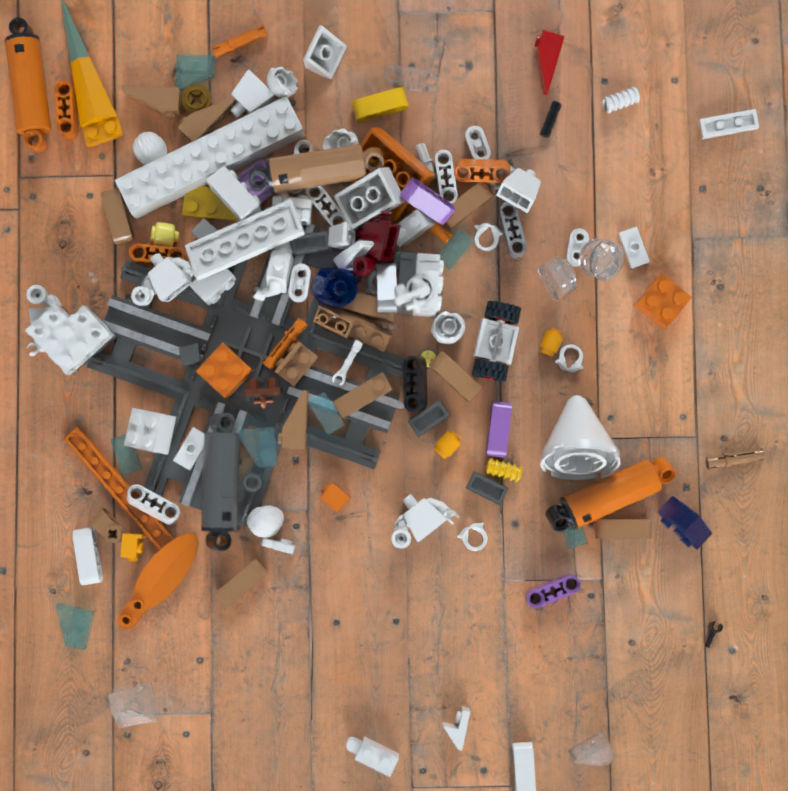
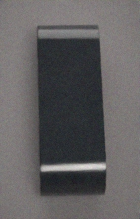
M408 356L403 362L404 407L409 412L423 411L427 407V362L422 356ZM414 360L417 362L416 369L413 367ZM415 398H416L417 401H418L417 407L414 406V399H415Z

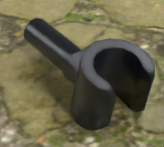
M715 621L710 622L708 625L710 633L705 643V646L708 648L715 634L723 629V625L719 624L717 630H715Z

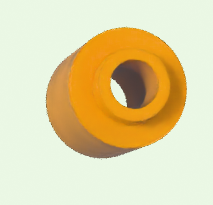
M555 328L546 330L539 345L541 347L539 352L550 357L557 354L564 338L561 336L562 332Z
M447 431L435 444L434 450L444 459L447 456L450 457L462 444L459 442L461 437L454 431L451 433Z

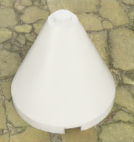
M579 395L572 396L567 400L541 454L542 470L546 472V469L551 471V476L566 480L595 479L596 473L605 471V475L614 472L620 465V453L587 400Z

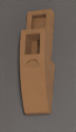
M320 304L313 319V322L345 338L351 336L382 352L386 350L392 333L376 326L377 322L328 305Z

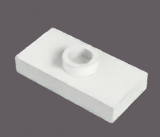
M637 227L618 233L630 269L650 262Z
M193 427L173 461L191 470L204 449L205 433Z

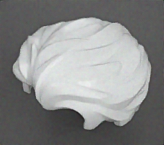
M283 67L271 68L269 70L267 85L278 98L285 96L290 98L297 91L298 81L293 76L292 71H287Z
M346 129L334 130L329 136L325 137L322 149L358 144V139L355 133L348 132Z
M143 132L135 139L133 152L137 159L146 165L167 155V147L163 139L157 134Z
M445 311L434 319L431 332L439 343L453 344L464 334L465 321L458 313L451 314Z
M269 505L256 507L250 512L246 520L249 529L254 535L269 538L278 533L283 525L284 516L279 508Z

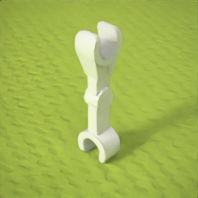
M358 340L354 342L342 368L333 376V382L337 376H341L342 382L340 386L345 383L347 371L352 365L356 354L360 351L363 345L362 342Z

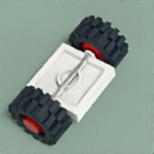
M487 301L484 317L488 319L482 318L480 321L473 356L487 359V361L475 359L472 375L506 382L509 366L504 364L511 365L519 331V327L509 325V323L518 324L521 313L519 306L500 301Z

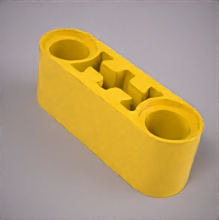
M399 87L356 99L352 102L356 121L364 122L409 108L404 88Z

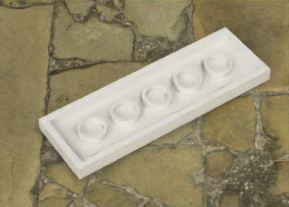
M289 199L186 244L185 247L193 271L198 273L195 278L199 281L304 235L305 232L292 199Z

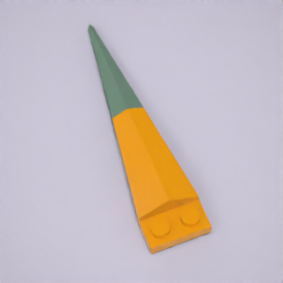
M61 0L79 121L86 145L92 147L124 137L120 119L93 65L65 2Z

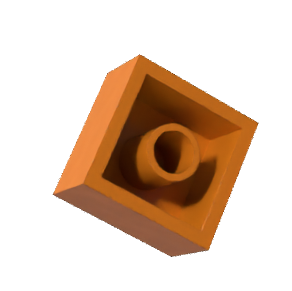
M661 273L633 306L660 328L665 329L692 297Z
M223 342L196 370L201 377L226 399L254 371Z

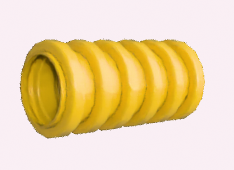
M490 457L485 472L486 474L492 473V476L498 475L497 477L499 478L501 476L503 479L509 478V481L513 479L517 483L520 480L523 468L522 466L516 467V464L510 465L509 462L507 464L505 461L499 462V459L493 460Z

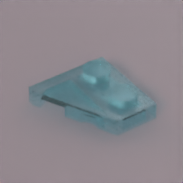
M177 55L175 87L180 88L181 92L192 84H200L203 80L215 77L214 56Z
M275 427L237 430L241 441L257 467L278 465Z
M57 603L56 609L65 646L85 650L95 611Z

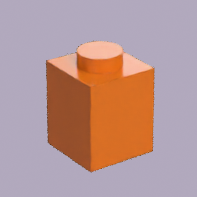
M334 482L331 485L327 483L320 491L322 493L320 498L337 513L351 498Z

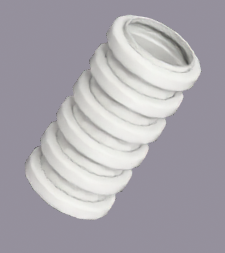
M633 86L630 89H625V92L622 90L620 93H614V96L611 94L609 97H603L605 111L611 113L612 110L617 111V108L628 107V104L639 103V92Z

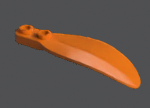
M187 533L175 538L150 559L136 581L131 600L118 615L117 621L120 627L123 629L133 628L148 609L164 601L178 587L189 571L197 554L199 540L195 534ZM136 602L141 603V608L136 606ZM124 617H128L130 622H125Z

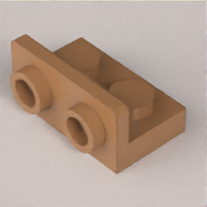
M300 341L297 344L293 343L287 350L289 353L285 359L281 358L275 365L277 368L275 372L294 387L318 359V356Z

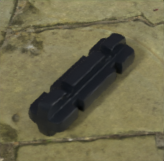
M553 101L551 103L550 110L540 131L542 137L549 138L551 129H553L562 106L560 102Z

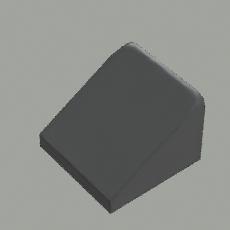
M198 343L179 348L181 365L183 367L203 362Z

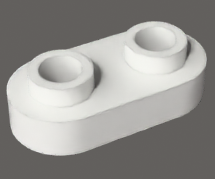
M479 126L469 127L465 133V140L472 159L489 160L491 150L484 131ZM475 134L478 138L476 140H473L471 138V135ZM478 152H483V153H484V156H483V157H479V156L477 155V153H478Z
M575 229L569 236L566 261L572 267L581 266L586 259L589 235L584 229ZM581 235L583 240H577L576 236ZM574 253L579 254L580 258H579V259H575V258L573 257V254H574Z
M302 263L293 267L288 290L291 300L297 303L305 301L308 297L311 280L310 268ZM304 271L305 276L299 277L298 273ZM301 290L302 295L296 296L295 292Z

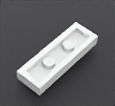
M756 109L703 118L698 121L701 139L759 128Z

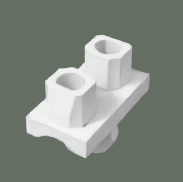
M421 277L411 281L414 288L412 292L407 293L404 284L394 287L396 306L412 301V303L405 305L406 309L415 308L416 313L421 312L419 306L426 304L425 299H416L430 294L429 285L426 286Z

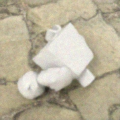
M289 242L275 247V250H272L266 274L267 288L255 287L254 291L256 293L252 296L253 298L263 301L265 297L287 293L294 262Z
M157 253L150 258L155 267L148 272V276L141 283L142 286L133 289L131 293L132 301L136 305L146 306L151 302L154 295L157 294L160 301L170 302L196 280L194 276H197L198 273L193 271L189 261L178 257L163 259L161 254Z
M32 285L27 290V299L31 303L36 305L42 304L47 307L28 309L31 325L54 304L62 306L56 296L48 295L47 290L40 285ZM35 341L29 343L26 347H33L35 349V352L29 353L30 356H35L38 351L46 352Z
M409 494L402 500L408 510L400 515L394 524L392 543L397 548H406L411 542V536L408 532L409 527L415 539L419 542L446 520L454 524L451 521V517L456 515L459 518V515L442 501L434 498H423L417 502L413 495Z

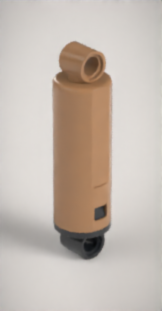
M360 144L265 159L266 168L255 166L250 170L249 184L255 190H263L269 185L271 194L360 180L366 176V169L375 171L378 168H382L384 159L379 149L371 147L363 152ZM372 156L378 157V161L375 163H371L368 160ZM262 175L264 179L262 181H256L254 179V176Z

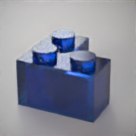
M674 496L657 511L662 518L660 522L668 529L672 527L674 529L673 532L681 538L680 541L688 548L692 546L698 550L713 534L700 515Z

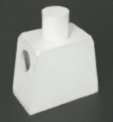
M248 70L231 94L236 104L230 111L237 118L244 111L250 114L275 102V94Z
M517 168L502 182L496 196L528 213L536 199L541 181L536 178L533 170L529 169L525 172Z

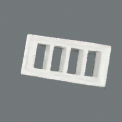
M359 240L337 255L333 260L339 270H353L355 258L365 256L374 243L373 241Z

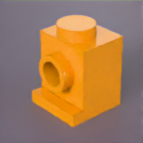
M122 533L120 557H126V561H138V557H140L144 550V542H141V539L145 538L146 535L143 533Z

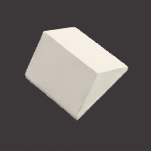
M319 25L303 59L305 68L328 79H332L347 45L322 25Z

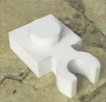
M263 538L261 546L289 554H294L296 545L292 544L293 541L281 538V541Z

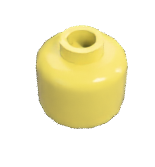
M157 222L155 226H152L150 241H153L154 245L172 247L174 243H178L179 232L175 231L173 224Z

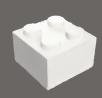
M132 408L124 446L168 454L176 417Z

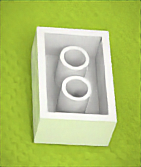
M389 167L378 168L334 195L346 222L352 229L363 227L366 221L372 222V219L379 216L381 211L389 212L406 202L400 195L401 190Z

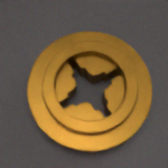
M192 84L182 93V104L191 113L207 108L212 104L211 93L204 85ZM192 95L196 97L201 96L200 100L202 104L198 102L193 103L194 99Z

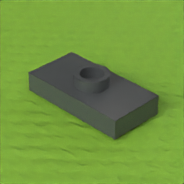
M329 232L305 233L291 240L292 255L331 251L328 246Z
M438 400L410 419L408 423L416 435L420 437L450 415L440 400Z
M473 471L466 486V489L498 505H501L509 489Z

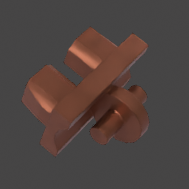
M259 378L248 379L245 395L261 396V398H254V404H261L262 409H266L268 403H274V398H266V395H282V389L279 388L277 378H266L267 388L260 389Z

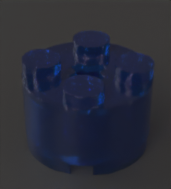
M327 267L320 269L315 276L312 295L323 305L344 307L353 302L358 287L355 284L354 275L349 270Z

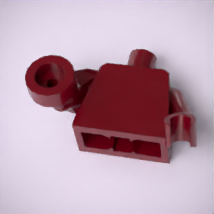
M381 211L379 216L372 219V222L366 221L363 228L359 227L356 230L355 235L357 238L363 241H373L374 243L365 256L355 258L353 271L356 275L367 276L370 274L371 270L376 267L377 259L393 260L401 225L391 224L392 212Z

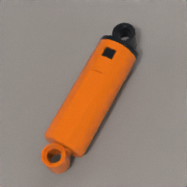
M17 17L9 23V30L12 35L5 38L16 131L18 134L23 135V142L30 150L35 153H41L47 148L48 142L43 135L51 131L40 38L33 34V29L23 18ZM24 27V30L18 33L19 29ZM35 138H39L38 143L32 145V141Z
M665 457L656 458L652 463L647 459L642 460L559 498L561 505L549 507L545 513L546 518L554 531H564L570 525L573 530H576L661 491V483L667 484L673 481L677 472Z

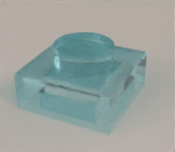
M583 526L576 530L570 527L563 531L569 549L588 544Z

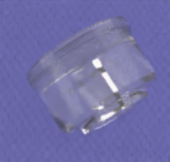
M591 239L585 243L579 255L581 270L586 275L593 276L602 281H608L617 276L624 262V253L621 246L612 240Z
M556 256L543 265L537 266V272L542 284L555 301H559L561 297L576 289L577 277L567 260Z

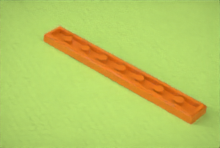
M76 426L63 438L158 550L175 539L160 520L127 502L126 495L131 486L79 426ZM135 491L130 493L134 499L141 498Z

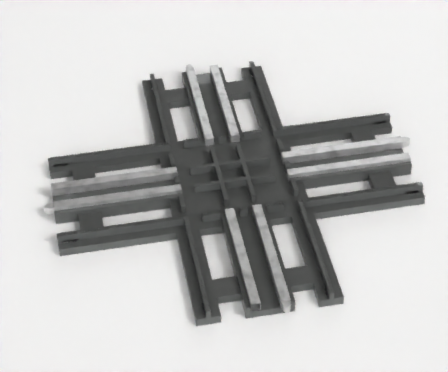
M313 224L311 226L302 225L305 233H314L320 230L319 227ZM332 247L331 252L292 255L294 258L292 269L295 265L302 263L323 270L305 321L308 326L301 332L297 338L298 341L294 343L297 344L300 341L314 354L318 348L347 359L355 341L325 331L323 326L313 322L320 304L333 305L343 277V270H339L333 259L342 253L343 249L338 250V248ZM268 250L269 255L257 285L261 289L267 288L266 274L272 250ZM249 259L227 268L235 276V284L231 289L225 290L216 303H211L208 306L190 286L174 297L208 309L203 327L151 309L155 295L146 306L136 305L132 300L130 302L112 295L107 304L109 308L103 321L117 335V341L111 355L103 352L96 353L88 362L87 367L176 399L170 414L175 416L176 420L169 453H156L144 487L162 496L169 478L184 483L185 485L178 502L202 510L204 449L191 470L186 469L173 460L180 449L195 406L211 411L204 433L213 432L209 421L214 414L230 413L235 418V427L231 433H238L240 435L239 450L249 425L266 431L251 473H257L261 476L263 480L261 489L256 492H248L243 487V483L238 482V503L240 504L237 509V523L248 527L247 521H245L248 512H252L256 507H260L282 444H278L279 432L282 433V428L302 391H309L308 406L341 417L333 401L362 383L346 378L345 383L340 386L342 382L341 376H337L333 382L332 378L335 374L311 366L294 387L275 372L276 367L271 370L263 364L285 335L284 332L288 331L296 320L288 317L293 304L288 294L289 284L286 294L279 293L274 296L265 297L263 301L252 298L251 304L235 299ZM126 260L124 267H121L122 273L120 278L137 284V287L142 286L141 283L152 269ZM300 271L298 276L303 277L304 271ZM222 342L254 370L228 399L224 398L196 372ZM198 343L203 361L189 365L183 381L131 363L137 345L180 360L179 348ZM363 344L353 360L370 367L365 382L382 372L386 378L388 374L403 379V371L399 369L403 370L405 358L385 351L382 352L374 347ZM286 352L282 358L285 359L289 353ZM259 378L260 389L267 388L266 378H277L279 388L282 389V395H266V398L273 397L274 403H268L267 408L262 409L261 404H254V398H261V396L245 395L248 379ZM387 393L346 416L345 419L351 422L345 438L307 425V446L375 469L381 451L363 445L368 429L370 427L387 433L396 408L402 409L404 404L399 401L400 397ZM221 419V422H220V423H221V426L223 427V426H224V420Z

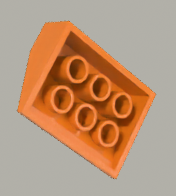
M371 128L360 144L363 152L371 147L381 151L384 159L382 168H390L401 191L412 178L417 179L428 187L436 176L382 128ZM372 156L368 161L375 163L378 161V157ZM366 169V176L373 171ZM354 180V181H349V182L352 183V184H354L355 182H357V181H359V180ZM406 201L389 211L392 212L391 218L395 222L398 221L412 205Z

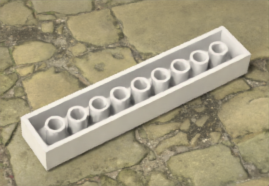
M287 96L116 179L115 182L130 213L138 219L183 197L184 194L196 188L207 185L206 179L221 167L225 166L229 171H236L305 137V133Z

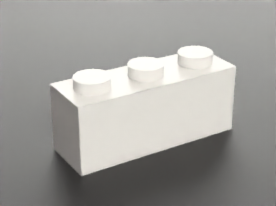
M223 166L206 179L215 195L239 221L262 212L259 198L255 194L251 195L249 193L250 190L244 182L240 183L238 181L239 178L233 170L229 171Z

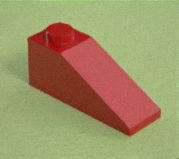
M546 30L542 31L541 36L537 35L534 47H537L536 59L543 95L547 96L565 36Z

